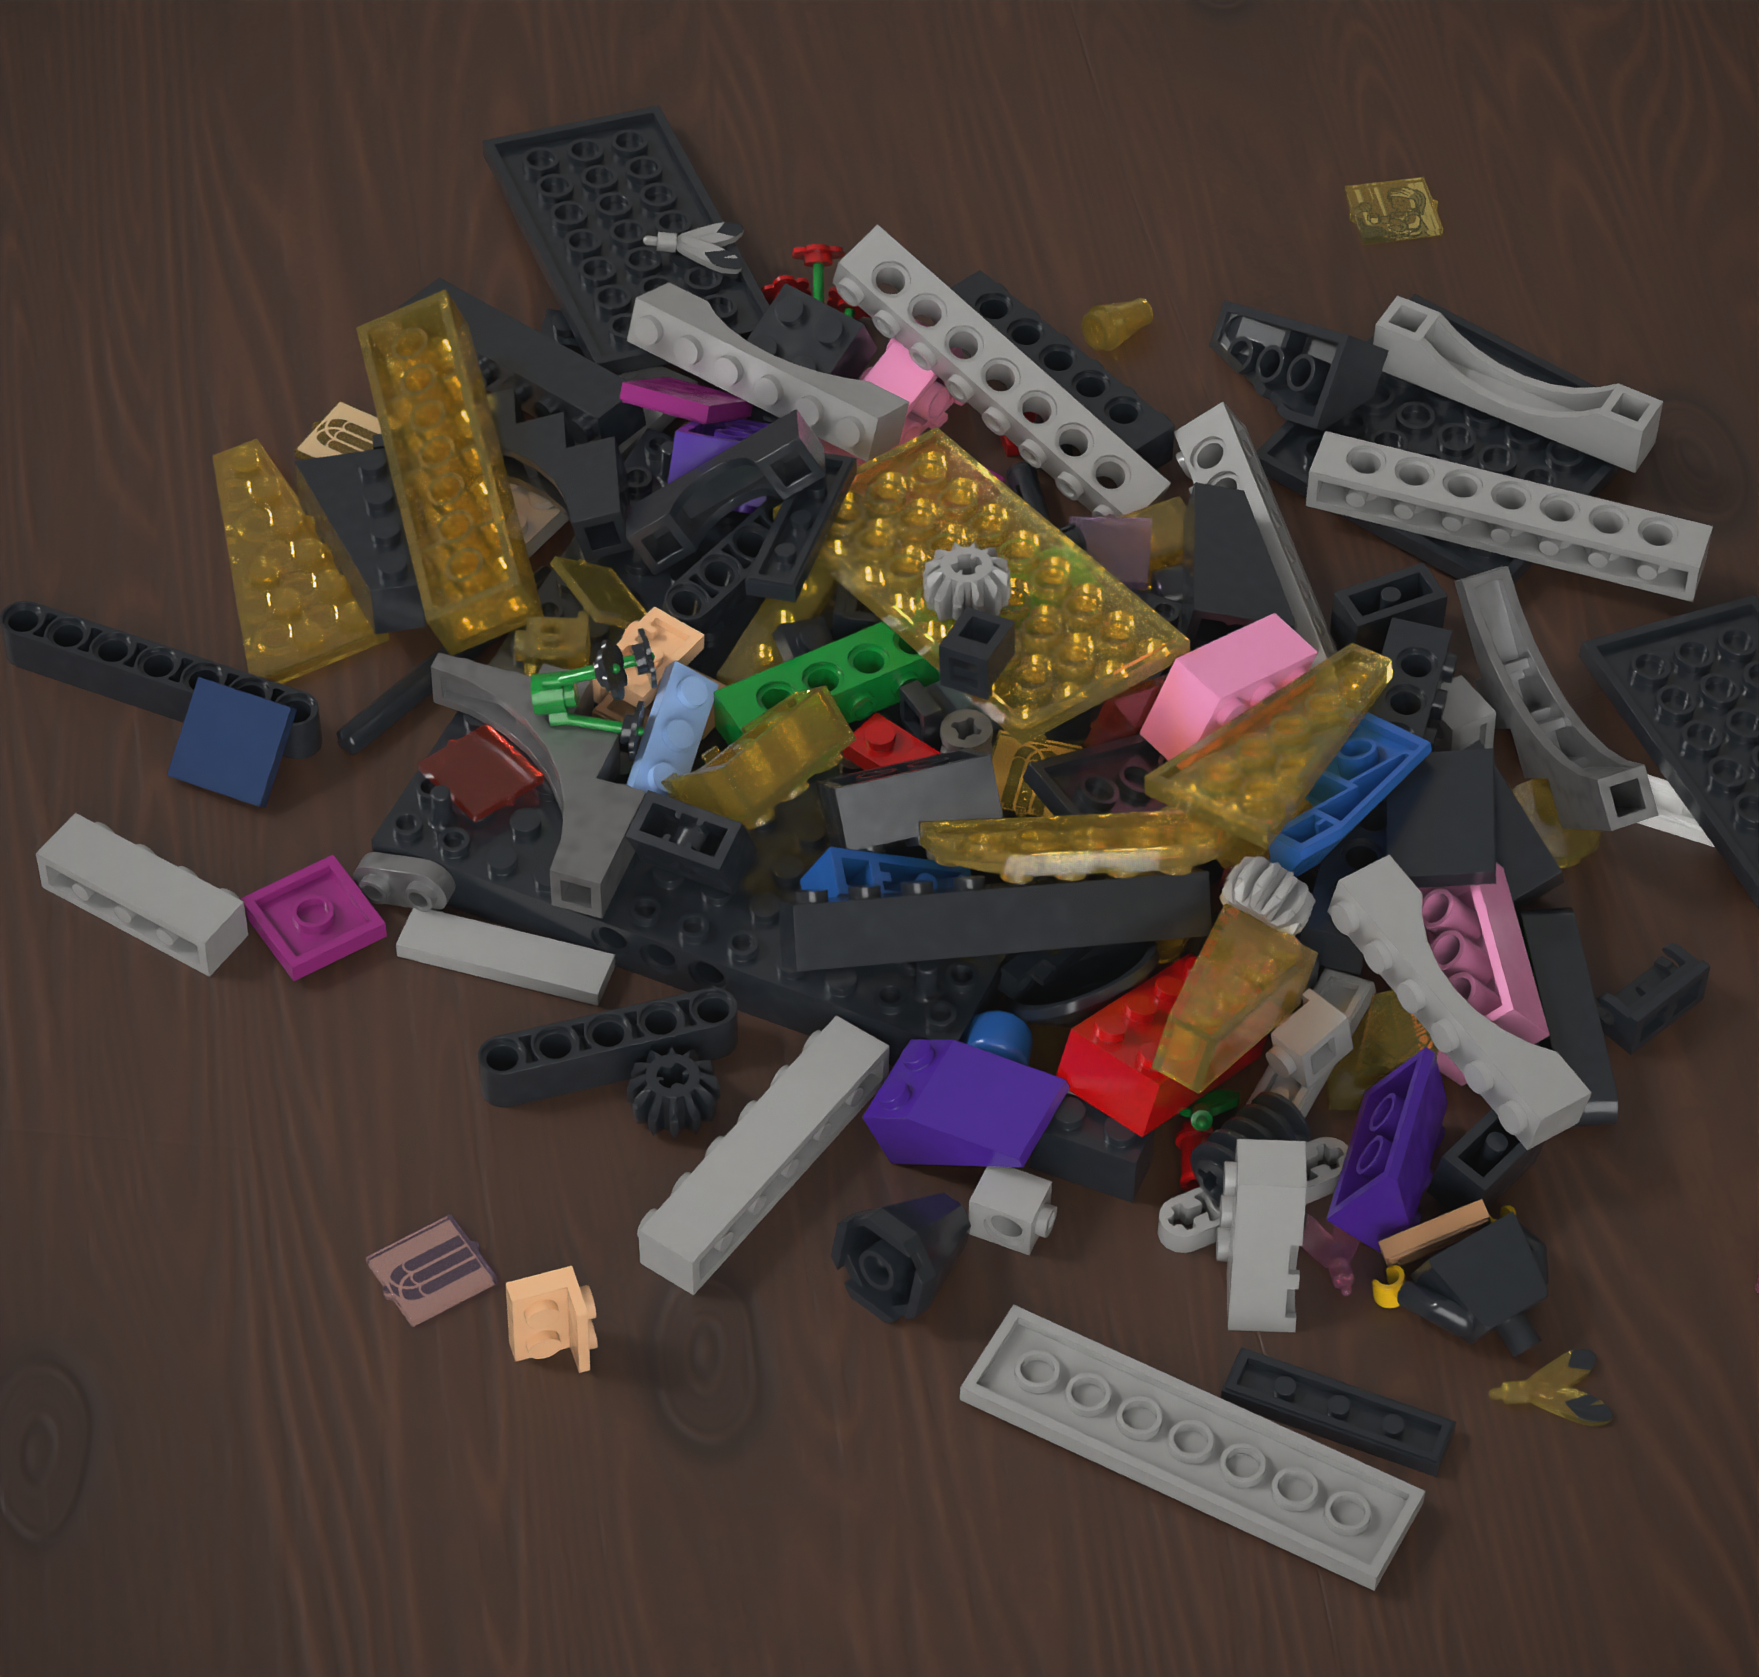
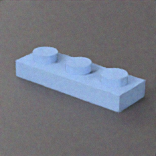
M676 660L665 667L626 785L646 791V793L650 790L681 801L713 705L714 691L718 689L719 684Z

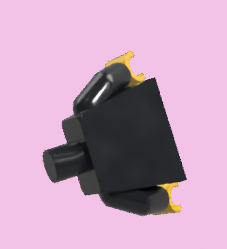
M1511 1205L1501 1207L1498 1220L1490 1216V1225L1424 1262L1410 1275L1413 1281H1405L1404 1270L1400 1266H1389L1386 1269L1387 1282L1390 1285L1382 1284L1376 1279L1372 1280L1374 1301L1383 1308L1391 1309L1401 1306L1453 1335L1461 1336L1470 1344L1497 1331L1512 1357L1515 1358L1542 1341L1526 1313L1548 1297L1547 1246L1518 1221L1515 1208Z

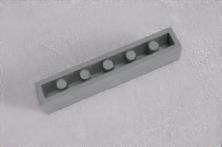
M837 1015L822 1031L816 1030L806 1041L799 1057L790 1066L784 1065L778 1070L771 1082L770 1088L758 1101L752 1100L745 1106L737 1124L725 1137H717L709 1146L704 1160L692 1173H684L673 1187L671 1196L658 1210L656 1208L651 1209L644 1216L637 1231L640 1263L694 1295L880 1089L889 1075V1045Z

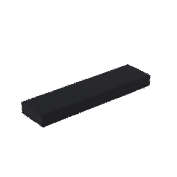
M824 453L826 476L783 501L746 577V595L796 603L857 474L856 458Z
M1243 1347L1240 1348L1221 1391V1399L1254 1414L1434 1477L1438 1475L1456 1428V1421Z

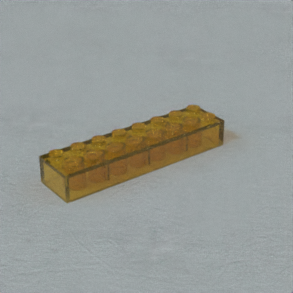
M445 289L356 327L428 625L452 656L543 618L542 606L469 324Z

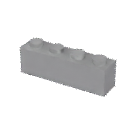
M75 813L36 853L43 888L209 977L248 936L244 901L234 892L211 885L198 878L189 868L175 866L158 857L147 846L134 844L120 837L101 822L94 823Z

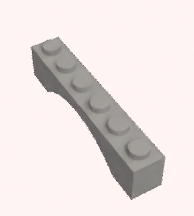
M666 283L636 298L627 337L628 342L779 418L797 409L817 437L866 462L899 445L909 401L869 381L843 378L818 372L774 356L746 341L731 330L715 314L708 301L671 283Z
M1398 295L1375 325L1373 345L1389 350L1382 369L1383 372L1633 473L1637 471L1656 443L1663 401L1619 383L1603 387L1573 388L1549 384L1524 376L1499 364L1478 350L1456 331L1442 313Z
M1387 855L1340 879L1327 911L1331 915L1334 925L1341 933L1347 935L1362 952L1370 969L1380 974L1393 989L1402 1007L1407 1012L1412 1013L1429 1032L1437 1049L1447 1054L1464 1074L1469 1087L1475 1093L1480 1094L1498 1115L1504 1129L1508 1133L1515 1135L1528 1151L1577 1124L1592 1092L1558 1052L1531 1044L1501 1029L1476 1011L1455 990L1439 967L1427 941L1422 917V892L1394 859Z

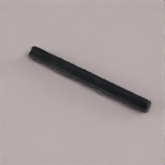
M548 566L538 568L337 730L336 735L339 746L350 755L359 753L433 692L431 665L438 653L473 660L516 625L552 570Z

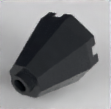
M945 1193L928 1195L855 1212L837 1224L831 1258L837 1270L845 1265L851 1278L844 1285L849 1296L885 1323L894 1322L905 1315V1320L913 1319L930 1308L968 1241L971 1224L965 1208Z

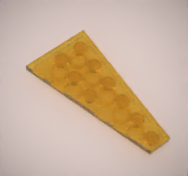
M256 438L212 455L248 673L282 684L388 641V633L375 635L351 593L349 582L344 575H340L326 543L323 544L318 537L314 522L309 515L306 516L300 506L299 498Z
M1354 643L1349 644L1144 777L1145 795L1268 850L1392 679V659Z

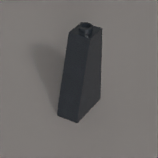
M1195 482L1183 517L1182 645L1200 648L1273 613H1276L1294 629V617L1244 490Z

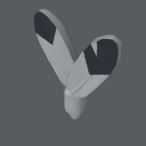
M715 223L682 233L678 237L677 233L658 232V236H645L643 238L645 245L657 246V251L676 253L677 249L682 255L720 273L737 274L742 270L740 260L731 252L721 248L736 242L742 237L744 227L737 223Z

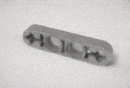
M1321 1137L1306 1143L1307 1176L1310 1175L1309 1181H1307L1306 1204L1335 1192L1348 1146L1343 1141L1333 1137ZM1324 1160V1162L1326 1163L1317 1166L1318 1161ZM1337 1163V1168H1336V1169H1332V1170H1331L1330 1167L1328 1166V1165H1334V1164ZM1201 1187L1171 1198L1163 1204L1159 1212L1158 1237L1166 1248L1174 1252L1188 1253L1216 1242L1217 1228H1220V1208L1205 1194ZM1204 1208L1206 1213L1201 1214V1209ZM1180 1219V1221L1184 1225H1190L1193 1223L1192 1229L1186 1230V1228L1182 1224H1177L1173 1226V1223L1175 1220Z

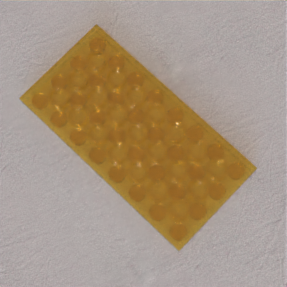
M938 427L857 466V474L816 559L820 566L940 672L939 645L956 621L953 618L939 621L937 613L927 609L923 586L925 564L934 559L936 550L951 551L954 542L961 547H970L976 541L980 550L990 547L995 548L998 557L1007 559V565L1010 569L1011 597L1009 598L1008 606L1000 610L999 617L1015 621L1016 653L993 684V694L989 700L967 693L964 694L1021 745L1173 665L1176 658L1190 652V640ZM781 505L773 508L774 520L777 516V513Z

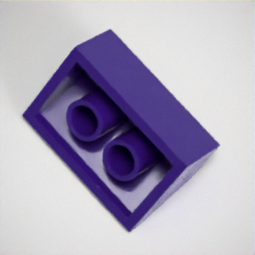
M1427 1047L1423 1048L1364 1093L1327 1215V1221L1381 1253L1378 1241L1419 1224L1421 1213L1417 1209L1421 1195L1433 1177V1170L1430 1168L1432 1157L1445 1135V1127L1442 1126L1448 1101L1436 1055L1432 1050Z

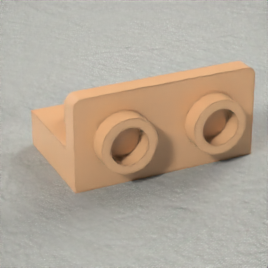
M653 607L640 621L632 622L625 630L622 639L616 644L621 649L623 657L632 655L631 645L639 644L638 629L643 628L648 638L651 652L655 655L653 662L656 670L657 688H651L646 674L637 675L635 666L624 669L628 681L627 686H624L625 696L623 700L636 708L638 701H644V708H646L655 699L665 667L675 660L687 666L704 649V634L656 607ZM593 679V700L599 704L611 691H607L605 687L600 686L597 679Z
M568 1266L507 1282L506 1298L509 1344L515 1362L528 1358H547L559 1350L570 1348L578 1372L589 1371V1350L598 1347L595 1329L591 1320L596 1318V1308L590 1287L588 1285L579 1287L573 1267Z

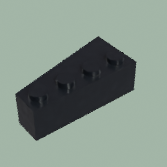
M394 447L294 461L300 506L306 516L309 515L314 522L315 531L323 544L326 543L340 575H344L349 582L351 593L375 635L426 627L422 585Z

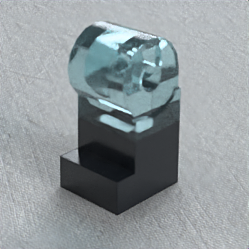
M916 680L900 687V724L907 732L935 748L942 745L940 727L948 714L956 710L971 709L985 714L991 720L1002 709L1005 697L995 683L993 684V694L989 700L941 686L940 681L923 687Z

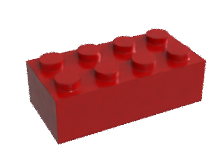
M1189 953L1070 1030L1056 1076L1067 1081L1070 1086V1092L1137 1135L1144 1137L1259 1059L1278 1006L1260 996L1254 988L1241 984L1218 970L1209 960Z

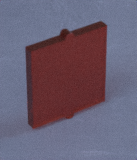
M1168 674L1110 692L1097 719L1091 723L1090 727L1092 729L1081 749L1139 734Z
M487 723L458 740H448L445 748L418 763L419 771L435 786L444 785L451 790L452 802L475 823L505 805L513 806L516 798L544 783V775Z

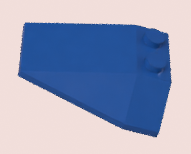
M1361 710L1210 759L1169 781L1168 787L1169 792L1211 854L1233 866L1239 865L1245 856H1262L1271 863L1279 862L1282 868L1294 872V876L1297 878V876L1317 866L1432 752L1431 742L1365 710Z

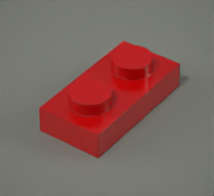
M877 712L843 741V756L864 770L941 754Z

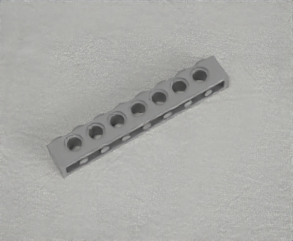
M878 224L838 262L832 283L836 286L837 292L842 299L852 306L858 305L872 317L875 327L884 336L891 339L895 338L909 350L910 357L920 368L926 371L931 370L942 379L947 390L956 400L962 403L968 402L982 415L984 423L991 431L997 435H1005L1018 447L1020 455L1027 463L1036 468L1041 467L1055 479V484L1062 494L1071 500H1078L1090 510L1093 519L1103 530L1109 533H1116L1124 541L1161 503L1171 484L1166 478ZM882 283L890 284L899 293L886 294L877 285ZM918 315L927 316L935 325L930 327L922 326L915 321L914 317ZM955 347L963 348L971 355V358L960 359L953 355L950 349ZM992 379L999 380L1006 385L1008 390L996 391L986 381ZM1035 412L1043 418L1044 423H1031L1024 417L1023 413ZM1060 445H1073L1080 451L1081 455L1069 456L1061 450ZM1105 476L1111 478L1118 488L1107 489L1097 481V477Z
M1221 402L1174 431L1181 450L1176 454V459L1184 473L1193 480L1194 484L1198 482L1244 490L1294 617L1293 630L1318 651L1308 671L1311 674L1310 681L1295 696L1289 708L1292 711V715L1285 726L1288 729L1296 727L1298 730H1302L1361 711L1247 428L1224 402ZM1194 486L1189 488L1190 494L1192 493Z
M1327 431L1323 435L1309 471L1306 506L1690 602L1694 600L1706 563L1713 526Z

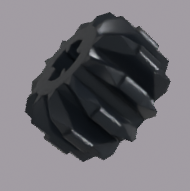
M671 1045L667 1055L663 1056L650 1050L646 1063H634V1069L631 1072L632 1079L629 1080V1085L627 1086V1101L630 1102V1107H632V1114L636 1124L648 1123V1128L653 1136L664 1129L669 1130L675 1140L681 1129H687L697 1135L701 1127V1121L710 1122L713 1120V1116L716 1113L717 1099L720 1098V1083L717 1082V1077L714 1076V1068L711 1065V1061H699L694 1048L684 1055H680Z

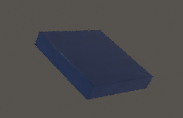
M198 677L167 776L266 808L297 709Z

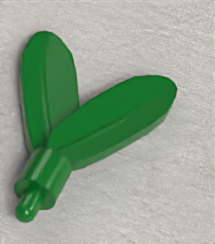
M1233 1090L1212 1091L1179 1112V1114L1190 1118L1191 1124L1196 1130L1205 1131L1213 1123L1212 1116L1224 1113L1239 1105L1240 1093Z

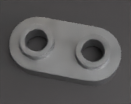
M380 852L367 853L353 874L355 884L369 902L415 908L420 911H429L430 909L438 911L443 909L456 888L452 875L444 867L431 860Z

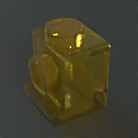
M579 611L578 618L527 617L526 631L516 630L515 661L524 662L526 676L531 677L532 674H538L543 663L571 670L589 666L591 651L589 611Z

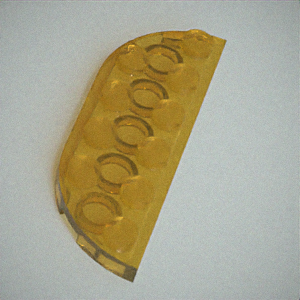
M1234 808L920 822L919 843L928 852L935 855V862L940 865L950 867L962 866L979 871L998 873L1002 880L1010 883H1026L1031 881L1033 876L1051 875L1061 880L1075 881L1081 880L1086 877V874L1107 873L1117 878H1131L1137 876L1139 871L1154 870L1178 876L1189 874L1192 866L1214 860L1227 853L1234 846L1237 831V814Z

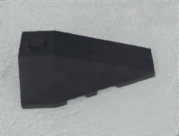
M1225 300L1209 344L1234 371L1244 375L1255 386L1254 390L1261 397L1269 399L1278 408L1276 411L1284 419L1322 431L1373 397L1389 350L1347 334Z

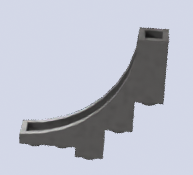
M1508 566L1498 567L1454 581L1481 678L1474 680L1477 692L1496 711L1495 729H1511L1524 778L1549 780L1562 829L1613 831L1659 816L1645 764L1628 761L1608 749L1585 726L1553 679L1532 636Z
M438 653L431 665L434 702L469 714L503 733L531 758L551 786L563 818L561 840L550 868L552 905L603 918L635 853L625 835L646 795V791L632 788L626 784L613 783L620 770L619 734L572 725L550 726L549 714L536 716L534 713L530 676L516 671H507L484 665L470 659ZM543 663L538 674L568 671L571 669H563ZM593 680L577 683L579 705L578 707H570L569 713L592 716V711L594 710Z

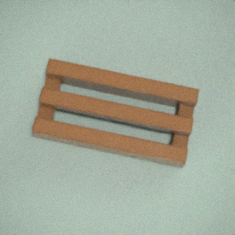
M1480 1199L1380 1240L1378 1244L1387 1267L1391 1265L1401 1267L1460 1242L1490 1225L1491 1219L1483 1199Z

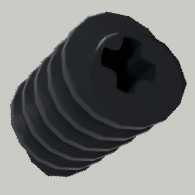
M1260 1092L1251 1101V1104L1245 1105L1237 1112L1236 1117L1228 1119L1221 1129L1215 1130L1207 1138L1206 1142H1201L1192 1150L1190 1158L1192 1172L1205 1194L1220 1206L1221 1195H1224V1162H1235L1237 1139L1309 1142L1310 1131L1301 1111L1292 1101L1275 1092Z

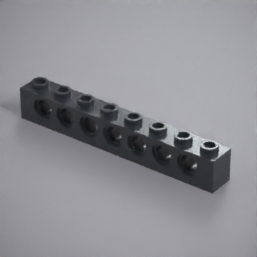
M1392 617L1365 711L1431 742L1433 752L1438 728L1430 727L1431 720H1442L1448 691L1440 688L1442 682L1452 683L1458 660V653L1449 652L1453 631ZM1387 797L1321 861L1312 892L1316 902L1312 907L1308 922L1302 929L1299 948L1319 958V965L1361 975L1365 960L1364 955L1347 935L1341 933L1336 928L1331 915L1327 911L1340 879L1386 856Z

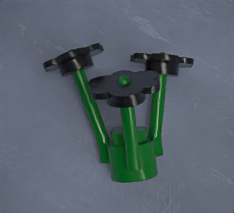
M638 629L639 644L631 645L632 655L623 657L619 646H613L611 640L606 639L602 641V649L598 650L593 665L568 671L532 674L531 698L535 715L549 714L550 726L572 725L621 734L620 742L621 744L629 745L628 759L634 762L641 736L644 734V701H638L634 714L626 713L623 722L569 713V708L578 707L579 705L577 683L597 679L601 687L611 691L616 701L623 700L625 696L624 686H627L628 681L624 669L634 666L637 675L646 674L651 688H657L656 670L653 662L655 655L651 652L644 629Z

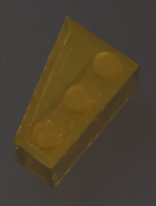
M826 685L791 694L742 727L741 729L744 734L722 752H720L717 746H714L703 753L701 756L706 763L695 772L681 775L673 773L661 781V784L667 790L670 798L740 822L748 830H751L773 818L775 815L773 807L778 803L791 800L807 790L809 787L807 780L812 775L825 772L836 766L843 759L840 752L854 742L856 737Z

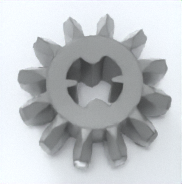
M976 541L970 547H961L954 542L951 551L936 550L934 559L925 564L923 572L924 599L927 602V609L935 611L939 621H946L952 618L957 621L966 607L999 616L1000 610L1008 606L1009 598L1011 597L1010 569L1007 565V559L998 557L995 548L990 547L980 550Z
M1245 856L1239 865H1235L1227 876V881L1219 897L1222 904L1227 908L1228 914L1239 920L1242 927L1249 928L1256 936H1265L1271 942H1291L1294 936L1299 934L1308 922L1312 907L1316 902L1312 893L1308 891L1307 884L1298 880L1294 876V872L1287 871L1281 867L1279 862L1271 863L1262 856Z

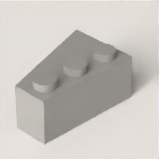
M1237 1139L1235 1162H1224V1195H1221L1220 1228H1217L1216 1260L1227 1262L1228 1330L1295 1332L1296 1330L1295 1289H1299L1300 1270H1296L1298 1249L1299 1246H1302L1307 1192L1306 1141Z

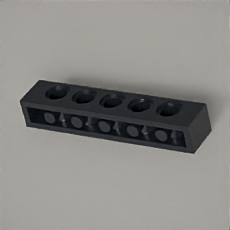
M979 270L950 287L951 290L1155 470L1172 460L1175 425L1164 413L1156 411L1141 399L1134 389L1124 385L1106 371L1099 361L1091 359L1076 347L1066 335L1060 334L1042 320L1035 310L1027 308L1012 296L1002 284L996 283ZM962 348V351L971 358V355Z

